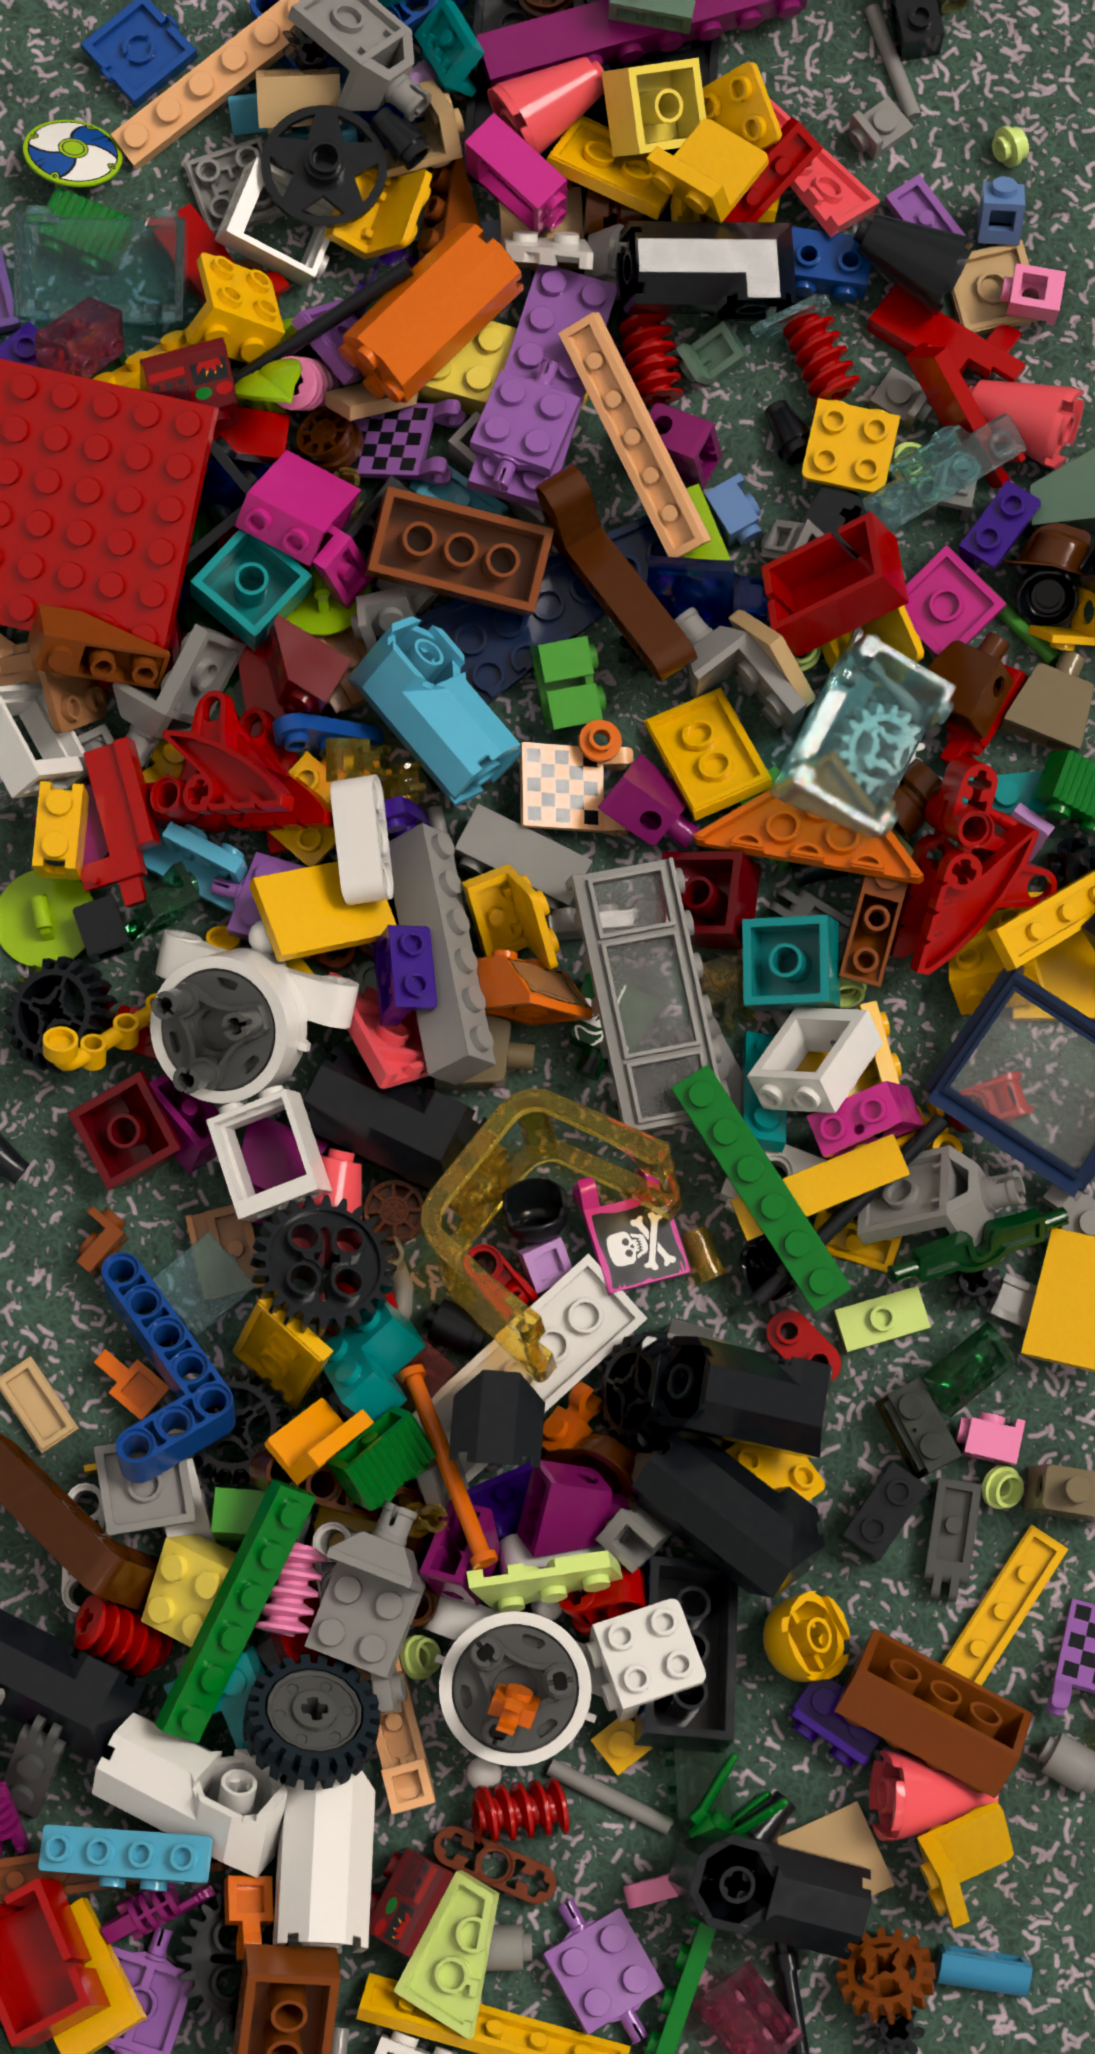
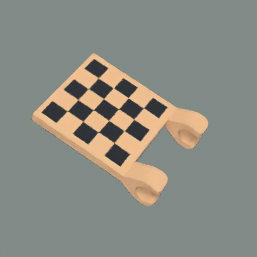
M530 742L520 743L521 827L596 832L617 837L626 836L628 832H631L597 808L604 800L603 768L624 770L627 768V765H632L633 750L631 748L621 747L618 754L612 760L601 763L591 761L585 757L579 746Z

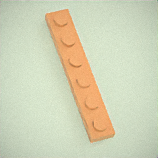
M300 0L278 1L111 133V136L137 170L226 102L228 96H233L256 78V70L268 69L285 55L283 49L290 45V43L282 33L286 30L290 31L292 26L295 25L288 19L291 7Z
M592 312L559 332L558 334L670 561L679 560L712 541L600 313Z

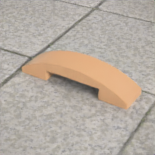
M400 1655L396 1663L397 1674H403L407 1699L406 1701H401L402 1712L388 1715L381 1714L376 1740L383 1769L381 1773L392 1815L436 1803L425 1746ZM355 1666V1669L361 1673L359 1683L367 1680L372 1686L370 1672Z

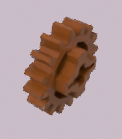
M879 1927L877 1937L871 1939L864 1931L861 1945L848 1943L847 1950L853 1953L848 1960L838 1958L840 1972L836 1973L838 1988L841 1990L842 2000L844 2004L852 2003L855 2016L858 2017L865 2011H868L870 2023L875 2024L880 2015L886 2016L889 2025H894L896 2014L901 2013L903 2017L910 2020L912 2019L911 2007L915 2006L923 2010L927 2007L925 1995H934L933 1979L936 1978L934 1963L931 1962L929 1948H920L919 1939L916 1935H913L906 1941L903 1939L902 1929L897 1928L893 1936H886L884 1928ZM912 1965L916 1970L914 1980L910 1979V1967ZM859 1971L863 1973L861 1986L856 1981Z

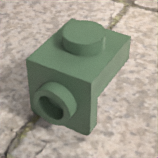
M722 321L693 344L682 343L676 347L677 352L682 358L678 363L685 376L691 382L696 381L708 386L714 384L750 358L730 323Z

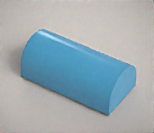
M942 1943V1945H939L935 1980L938 1984L1027 1997L1033 1967L1025 1956Z

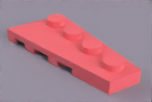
M770 99L781 129L791 117ZM824 148L790 184L792 190L830 238L874 213L881 202Z

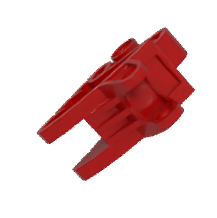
M213 690L207 692L199 700L190 732L167 729L163 731L162 736L184 757L179 779L166 775L160 777L156 782L146 783L155 822L158 827L166 829L170 821L183 828L185 824H190L198 829H204L216 834L224 832L230 825L248 832L308 829L309 827L313 829L334 828L332 808L322 796L301 779L288 773L279 761V746L274 742L272 731L274 718L268 711L252 707L246 710L238 721L232 698L226 693ZM217 700H220V715L217 719L211 721L209 717L210 709ZM261 717V730L255 737H251L252 724L256 718Z
M970 756L956 757L948 764L939 794L932 797L925 808L926 821L935 829V833L922 837L916 843L911 857L924 874V882L920 884L908 883L889 955L904 959L914 951L910 969L920 974L930 975L952 959L980 931L992 914L1000 908L1031 907L1057 891V880L1054 874L1028 861L1039 836V831L1002 811L999 812L992 808L998 785L997 774L992 767ZM965 797L969 799L968 803L963 801L962 798ZM948 837L959 843V847L957 849H955L953 844L949 840H947ZM935 845H937V849L942 851L943 855L939 861L934 859L935 864L932 865V861L927 858V853L930 849L935 851ZM1043 875L1047 882L1044 892L1040 896L1030 897L1027 891L1029 881L1034 876Z

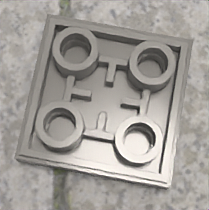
M262 137L183 162L201 216L215 236L244 167L256 157L262 159L264 148ZM263 187L246 228L285 216L273 203Z

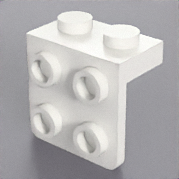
M673 1598L592 1624L590 1642L585 1643L587 1656L593 1669H601L606 1683L600 1686L604 1703L609 1712L616 1711L619 1722L637 1717L640 1705L699 1686L705 1681L706 1672L678 1600Z

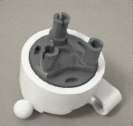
M262 920L257 921L248 933V942L252 948L226 950L215 947L203 941L198 935L179 930L163 931L155 974L166 980L151 1003L150 1033L153 1049L162 1069L172 1080L174 1087L178 1091H184L197 1099L214 1103L217 1110L232 1102L243 1101L245 1105L247 1104V1098L258 1095L264 1089L286 1082L300 1061L303 1051H310L311 1043L306 1039L307 1021L340 1029L350 1028L359 984L343 977L304 973L287 968L285 961L277 962Z
M440 1597L433 1619L423 1625V1628L455 1640L447 1656L437 1654L434 1662L443 1665L439 1680V1698L444 1718L458 1741L470 1752L478 1756L470 1762L466 1773L468 1782L475 1789L479 1785H484L488 1790H492L493 1786L501 1781L502 1770L500 1765L526 1766L549 1759L563 1750L575 1738L585 1720L595 1723L597 1715L588 1712L591 1693L602 1697L600 1686L606 1683L601 1669L592 1668L585 1644L575 1641L566 1630L553 1622L561 1617L564 1612L558 1602L543 1603L540 1600L530 1603L532 1613L518 1611L499 1613L481 1604L474 1606ZM498 1683L504 1685L509 1683L523 1685L532 1690L534 1696L542 1698L531 1729L517 1725L513 1736L496 1731L500 1718L489 1715L487 1712Z

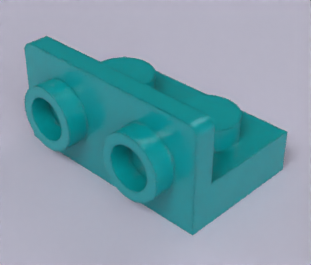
M439 0L414 33V36L423 50L421 52L423 58L432 65L437 73L436 80L439 85L449 93L456 94L458 91L473 97L477 89L468 74L477 65L485 52L456 3L452 0Z

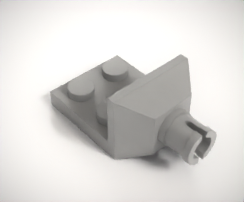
M300 0L291 7L288 19L350 71L336 107L348 111L378 110L386 103H389L403 113L404 117L410 122L414 121L415 117L418 118L425 111L432 95L419 87L409 76L414 66L412 30L377 0Z
M694 607L689 608L674 620L685 633L698 656L697 660L686 666L690 694L694 699L704 695L736 671L738 675L735 676V679L740 688L749 697L754 694L765 706L761 709L763 715L775 729L782 726L789 735L802 725L806 702L747 631L719 626L713 631L698 615Z
M195 624L192 631L184 637L181 643V653L173 669L163 678L161 692L146 687L113 683L112 686L120 716L131 723L126 737L135 741L141 767H148L149 760L158 743L162 739L166 740L162 736L164 730L191 731L195 709L199 700L207 692L213 690L224 691L247 646L245 643L232 636ZM219 700L212 705L209 717L212 715Z
M950 1145L921 1152L907 1166L910 1172L909 1176L890 1183L858 1214L857 1236L865 1245L946 1227L950 1234L958 1231L967 1232L973 1238V1244L976 1247L982 1240L985 1223L994 1219L995 1210L1025 1203L1026 1199L1023 1196L1026 1195L1024 1182L1017 1170L992 1177L986 1176L979 1164Z
M384 1501L382 1512L376 1527L373 1528L372 1534L362 1531L329 1547L326 1556L337 1560L304 1646L390 1679L426 1584L419 1574L420 1568L414 1552L405 1548L408 1534L418 1513Z

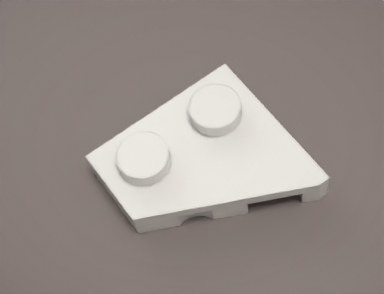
M517 230L513 231V237H502V246L514 262L556 266L558 262L579 263V269L593 270V251L585 239H579V233L555 232L554 238H538V232Z

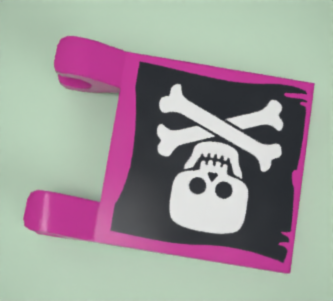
M657 1161L646 1162L637 1171L639 1183L646 1194L643 1196L600 1206L597 1187L593 1178L580 1179L573 1186V1196L583 1215L597 1263L602 1268L608 1295L687 1275L691 1272L665 1192L661 1167Z

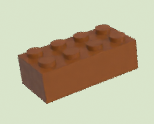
M388 486L382 495L363 575L529 617L535 613L554 529Z
M875 1628L849 1672L834 1711L842 1715L850 1724L856 1727H864L884 1738L892 1747L904 1749L923 1759L931 1768L945 1771L963 1781L970 1789L980 1793L984 1792L995 1799L1020 1759L1033 1713Z
M245 1943L232 2054H331L341 1979L337 1948Z

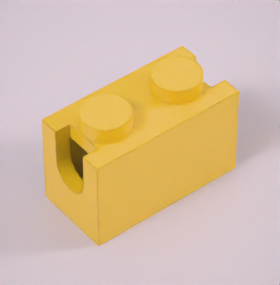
M40 781L32 867L39 878L81 880L89 808V795L84 784L73 783L72 790L54 788L51 782ZM49 860L65 861V866L50 865Z

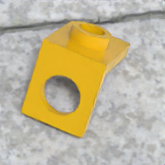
M1078 587L1079 606L1072 616L1070 628L1030 625L1028 634L1050 642V647L1059 650L1074 651L1075 645L1095 646V594L1085 587ZM1091 600L1094 605V616L1092 621L1087 624L1084 619V608L1086 603Z

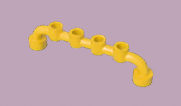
M227 926L213 927L206 934V942L215 947L226 950L240 948V938L228 935ZM157 993L149 995L145 1000V1007L137 1012L117 1015L113 1020V1027L102 1034L85 1035L80 1041V1048H78L79 1038L74 1030L63 1026L50 1028L43 1035V1056L62 1071H74L80 1067L90 1071L102 1069L106 1065L107 1050L114 1046L121 1050H130L138 1045L139 1030L146 1026L150 1027L151 1003L156 998Z

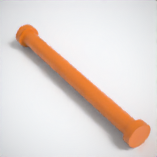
M422 1364L408 1366L398 1373L401 1384L407 1385L425 1434L437 1452L435 1460L473 1555L470 1558L472 1568L478 1570L489 1567L498 1561V1557L494 1549H489L456 1461L448 1460L449 1443L423 1379L426 1375L425 1369Z

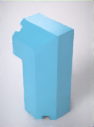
M410 616L392 623L347 679L456 807L475 798L484 791L481 785L489 779L493 783L499 779L521 755V744L467 682L466 672L461 673L460 668L465 664L464 654L444 630L434 625L428 630L421 628L418 625L422 620Z

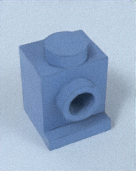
M1006 176L994 179L993 183L983 182L980 206L977 213L978 243L1020 244L1026 206L1025 184H1017L1013 178ZM989 223L1010 224V226L989 225Z
M741 473L704 493L719 533L728 547L738 541L740 545H746L762 534V530L758 525V516L761 515L760 508L750 493L744 495L743 486L745 479Z

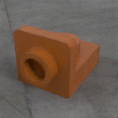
M91 1206L86 1211L104 1230L100 1235L96 1232L91 1234L78 1250L81 1256L76 1262L94 1278L101 1272L104 1260L111 1254L117 1253L129 1240L127 1235L121 1230L126 1223L108 1207L102 1213L94 1206Z

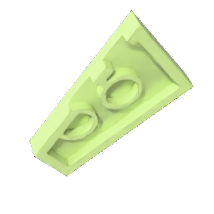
M608 1550L553 1558L547 1563L548 1568L539 1569L536 1566H524V1563L507 1565V1572L505 1574L484 1577L482 1569L466 1571L469 1589L495 1612L499 1613L520 1612L525 1608V1604L540 1600L543 1603L559 1602L568 1597L567 1593L583 1589L586 1592L602 1591L610 1587V1582L621 1580L623 1577L620 1562Z
M463 1870L455 1872L393 1992L469 2040L474 2038L500 1893Z

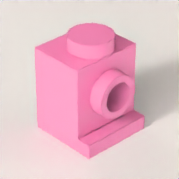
M1016 263L1012 277L1004 276L1000 294V302L1007 303L1006 315L1046 321V325L1054 326L1060 311L1066 272ZM1032 294L1035 296L1036 299L1023 297V295Z
M980 1412L979 1418L971 1417L967 1419L960 1417L955 1443L962 1444V1456L1012 1467L1017 1464L1025 1420L1016 1419L1012 1422L1011 1426L1004 1425L1005 1417L991 1413Z

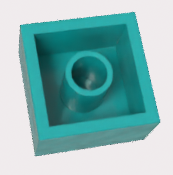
M239 529L190 581V597L255 652L266 640L276 616L280 615L286 619L311 592L312 575L289 555Z
M829 915L742 919L743 1003L745 1007L755 1012L794 1010L795 1007L840 1008L838 921Z

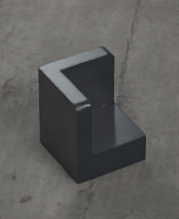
M113 894L73 909L86 951L93 964L134 950Z

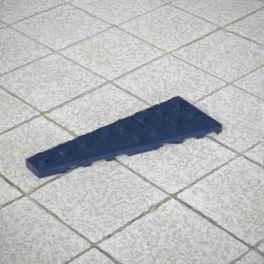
M648 515L607 532V535L645 583L674 562L670 561ZM557 554L547 559L535 613L529 617L456 599L416 618L422 620L418 625L421 628L428 630L434 625L443 629L461 650L465 658V664L460 668L461 673L466 672L467 682L484 702L489 705L534 670L530 646L576 638L606 613L561 554ZM382 635L376 636L377 641L381 638Z

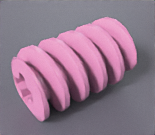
M299 356L281 358L297 359L302 366L301 375L294 389L292 403L276 402L282 408L293 411H314L319 407L325 406L326 391L339 389L341 381L322 359Z
M295 1542L268 1598L271 1600V1603H266L261 1612L266 1621H258L254 1628L288 1637H294L295 1634L309 1633L310 1628L300 1622L299 1617L314 1614V1610L303 1602L304 1599L318 1597L319 1592L310 1587L308 1582L323 1580L324 1575L313 1568V1563L327 1562L328 1557L318 1551L317 1548Z

